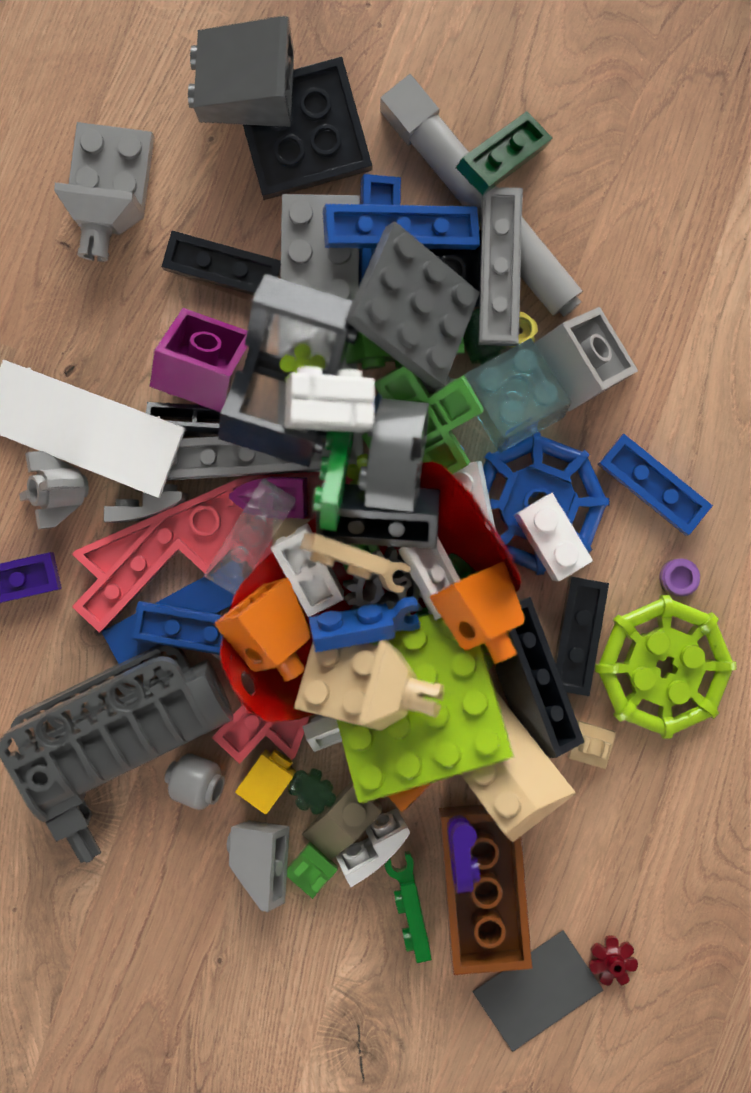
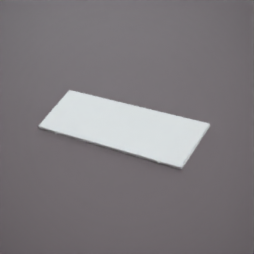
M6 360L2 361L0 367L1 436L36 450L44 451L56 458L157 498L161 497L186 428L160 419V416L149 415L35 372L30 367L25 368Z

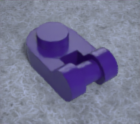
M456 815L447 823L453 883L456 893L472 892L474 883L480 882L477 858H471L470 847L474 845L477 835L466 817Z

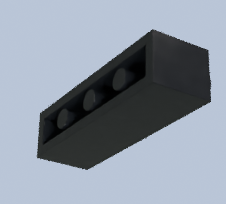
M527 597L519 599L525 617L524 623L507 631L517 654L497 664L494 663L493 659L492 662L511 711L547 757L557 758L585 743L532 599Z

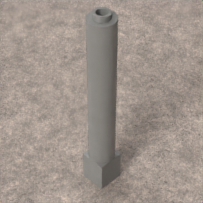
M409 74L380 97V112L408 146L412 144L462 206L478 208L479 227L482 229V195L455 168L462 157L469 152L441 119L437 105L414 77ZM522 217L520 277L552 316L560 312L565 317L582 303L578 296L583 290Z

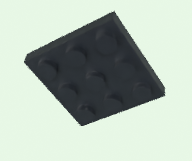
M342 56L294 69L290 127L243 124L263 200L373 171Z

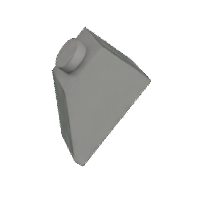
M248 820L231 827V832L227 838L229 867L260 910L269 912L285 903L290 826Z

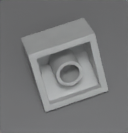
M600 307L560 324L530 345L538 366L545 371L555 388L558 399L564 403L568 411L588 402L638 372V369Z

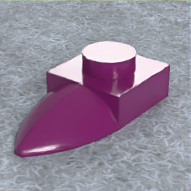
M270 476L244 483L229 494V499L237 506L255 515L304 519L308 516L307 478Z

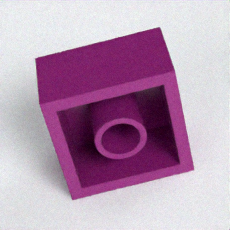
M182 308L154 350L149 387L221 412L236 371H242L249 349L248 346L244 345L247 330Z

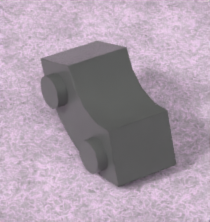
M381 398L377 413H374L373 428L367 431L368 436L372 437L368 467L362 466L359 476V490L366 491L365 507L414 512L420 493L422 462L428 433L429 403Z

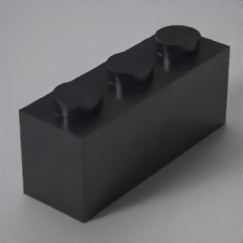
M345 484L336 531L320 529V512L316 511V534L340 543L436 549L440 489L420 488L414 512L365 507L366 491L359 490V485Z

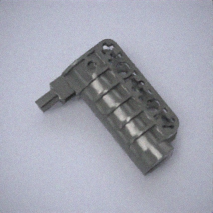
M158 644L20 712L12 722L11 729L0 740V759L30 811L41 822H46L55 841L67 838L80 863H88L95 856L99 855L101 850L88 828L92 813L84 800L86 793L233 721V712L224 688L208 659L191 667L181 648ZM165 651L168 656L175 654L177 658L173 660L169 657H163L161 652ZM143 674V682L137 677L138 675ZM125 683H130L134 687H129ZM116 687H117V688L120 690V692L123 693V694H121V695L118 696V695H117ZM59 702H63V703H61V704H59V705L53 707L55 704H57V703H59ZM66 710H70L71 718L65 712ZM48 722H49L50 725H51L52 727H54V728L49 729V727H48ZM30 728L34 729L35 736H32L33 733L29 730ZM11 738L15 741L18 751L10 752L8 750L12 743Z

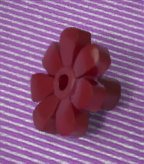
M606 936V947L595 943L590 949L591 953L597 958L590 960V971L592 974H599V981L603 985L610 986L614 978L621 986L625 985L630 981L627 971L634 972L638 968L637 959L631 957L634 953V948L627 941L619 946V940L616 936Z

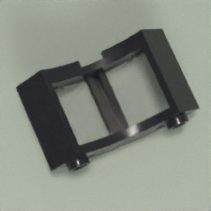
M267 274L264 275L252 300L250 320L244 343L245 346L249 347L242 371H236L228 397L220 413L219 440L308 468L315 453L322 455L328 431L285 428V379L292 372L283 371L280 367V361L285 355H291L297 359L294 354L295 347L300 344H306L312 350L311 357L315 354H320L325 358L326 368L322 371V375L338 376V371L342 370L348 345L349 343L355 345L359 334L356 328L345 321L353 301Z

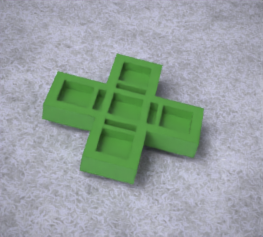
M403 365L375 381V387L383 399L429 403L428 433L423 462L434 461L442 464L451 474L469 465L470 460L453 434L452 429L483 413L484 408L464 375L432 394H429L421 379ZM366 432L361 437L370 449L372 437L368 436Z

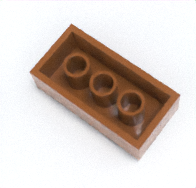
M483 804L439 808L453 974L463 975L532 969L522 836L512 842L503 833ZM456 815L466 817L477 835L474 845L470 847L471 858H477L480 882L474 883L472 892L456 893L453 883L447 823Z

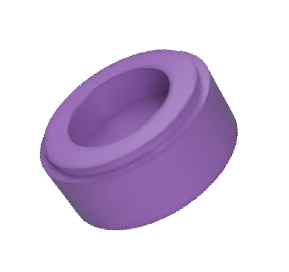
M673 559L664 564L660 571L659 580L662 588L668 594L683 597L692 594L698 588L700 572L697 566L690 560Z

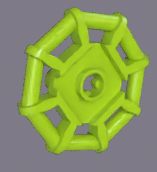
M660 595L659 600L623 616L618 614L613 619L615 624L600 662L595 664V672L599 673L615 710L613 716L619 722L625 720L656 732L663 739H671L673 734L710 717L715 719L719 714L717 709L733 670H737V662L732 660L717 624L719 618L713 612L707 614L672 600L670 595ZM672 616L694 625L687 634L671 628ZM657 617L658 627L653 628V631L646 634H639L635 628L636 626ZM704 635L707 638L715 660H705V653L698 645L697 641ZM627 637L632 643L624 663L616 662ZM667 656H669L673 670L671 673H666L665 677H661V669L656 667L659 660L665 661ZM705 671H715L707 694L704 697L698 693V689ZM625 673L630 679L633 692L626 697L616 674ZM642 699L659 705L658 717L636 709ZM689 699L696 705V707L673 717L671 707L674 705L684 704Z

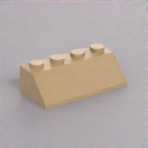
M495 690L515 758L461 775L503 833L514 842L576 793Z

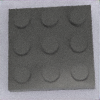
M394 221L386 226L345 321L430 387L437 389L445 385L480 292Z

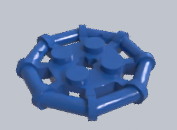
M532 432L530 437L494 453L488 452L483 457L485 459L483 470L488 495L497 473L506 479L499 500L489 499L491 509H499L502 521L508 529L500 535V538L512 555L513 559L511 558L513 563L535 571L536 575H544L546 571L536 552L534 551L533 555L507 544L514 535L528 540L513 515L529 506V497L535 498L538 493H542L545 496L553 493L571 525L578 508L589 507L580 533L577 531L576 533L588 553L593 550L591 544L606 506L610 505V500L606 498L589 461L588 457L590 454L585 449L579 451L543 437L540 432ZM531 453L532 465L513 473L506 465ZM543 453L569 464L563 471L543 464ZM578 471L589 497L579 498L577 492L574 491L570 476Z

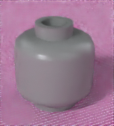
M188 753L182 756L178 762L173 761L169 765L165 774V782L168 783V793L172 800L191 808L202 810L209 804L214 805L219 800L224 789L225 777L221 775L219 764Z

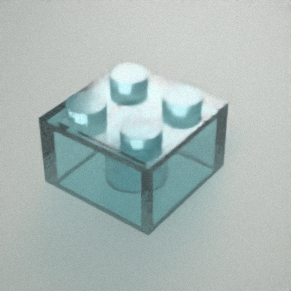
M531 338L464 374L484 408L483 413L477 415V418L499 453L564 418L572 403Z

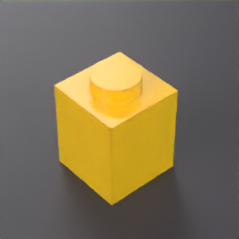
M265 749L239 784L235 793L267 815L294 777L296 771L290 767L293 762L278 750L270 753Z

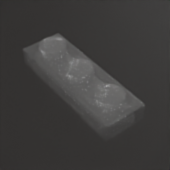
M263 478L204 577L235 595L240 584L257 565L297 499Z

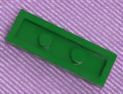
M328 430L326 450L331 451L330 457H322L320 467V480L325 481L324 487L316 486L313 502V511L320 512V529L336 531L354 432Z

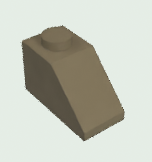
M351 780L302 835L331 860L355 842L382 813V803L378 799L363 804L358 803L353 781Z

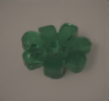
M312 768L308 774L303 770H299L294 774L293 780L288 786L289 794L298 796L295 800L297 807L303 811L310 808L311 812L316 815L321 814L325 806L331 807L336 801V795L332 793L334 789L332 783L327 779L320 781L322 778L320 770Z

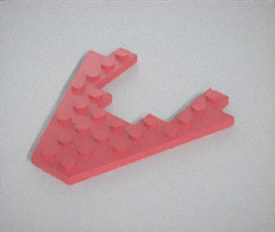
M320 472L243 476L75 550L72 555L98 579L78 599L72 608L101 633L179 550L206 575L233 548L256 568L272 552L274 517L259 516L243 510L229 499V494L244 483L270 476L307 478L308 516L304 519H313L316 517V511H313L316 486L321 487L322 482L324 483L325 481L320 480ZM346 476L345 484H349L353 479ZM241 705L233 714V721L223 725L214 734L212 739L239 764L265 736L293 760L297 755L304 735L302 726L308 724L310 716L298 720L268 722L262 720L258 715L247 711Z

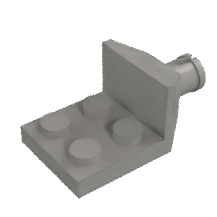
M77 122L69 184L55 182L54 191L73 220L81 228L80 246L77 252L79 257L94 261V256H97L99 262L108 261L109 243L112 234L120 235L144 218L154 145V135L151 131Z

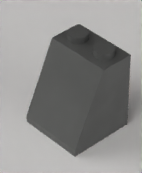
M278 16L198 30L197 45H191L190 65L191 69L195 70V83H189L188 105L189 108H194L199 122L291 126L295 51L289 16Z

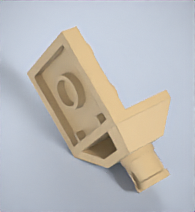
M379 641L378 646L366 643L316 653L312 642L294 708L382 731L407 716V712L411 710L428 714L431 717H437L441 705L435 701L423 698L430 697L443 701L444 685L418 680L402 653L388 642Z

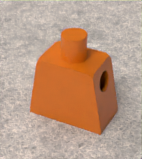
M504 561L455 582L429 596L462 649L467 651L485 643L495 664L517 654L507 631L523 624L525 617Z
M288 578L263 584L214 623L251 670L256 672L276 667L284 681L294 679L305 670L295 651L310 639L311 632Z

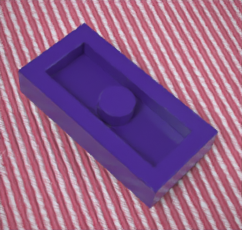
M54 552L0 563V603L62 589Z

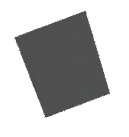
M564 930L531 951L532 969L502 971L472 991L512 1052L603 991Z

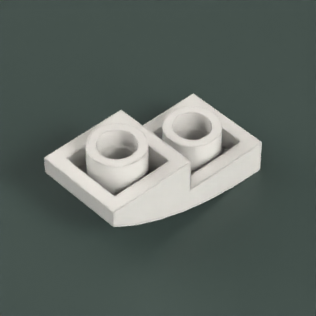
M397 808L380 814L365 830L368 838L351 844L336 856L350 887L361 882L385 864L409 836L410 831Z

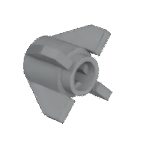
M44 451L27 452L25 455L28 472H37V474L29 476L27 490L19 493L20 501L29 500L33 506H40L42 508L35 510L38 529L54 528L83 503L84 497H87L89 492L87 478L81 474L78 468Z

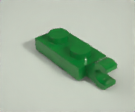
M405 851L406 864L404 867L395 868L390 858L385 863V870L390 877L398 880L400 884V890L394 891L398 914L406 913L409 927L402 928L406 951H414L416 962L422 963L431 961L432 956L413 874V856L410 851Z

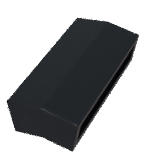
M147 402L146 413L149 415L160 416L162 419L192 420V422L168 421L186 428L183 435L185 439L219 436L220 423H202V421L220 422L221 412L202 405Z

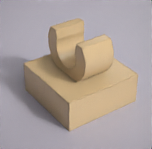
M577 720L585 743L568 751L567 757L606 769L616 732Z

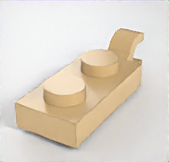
M305 533L300 549L312 553L311 561L333 567L334 562L337 561L348 565L346 573L366 580L370 579L371 574L377 575L380 578L381 585L391 592L403 593L404 587L398 586L393 582L394 572L399 570L410 573L411 570L405 563L390 562V560L318 534Z

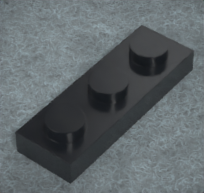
M172 230L161 267L164 271L255 296L265 274L277 278L280 277L281 260Z
M569 576L554 660L567 693L590 696L609 583Z

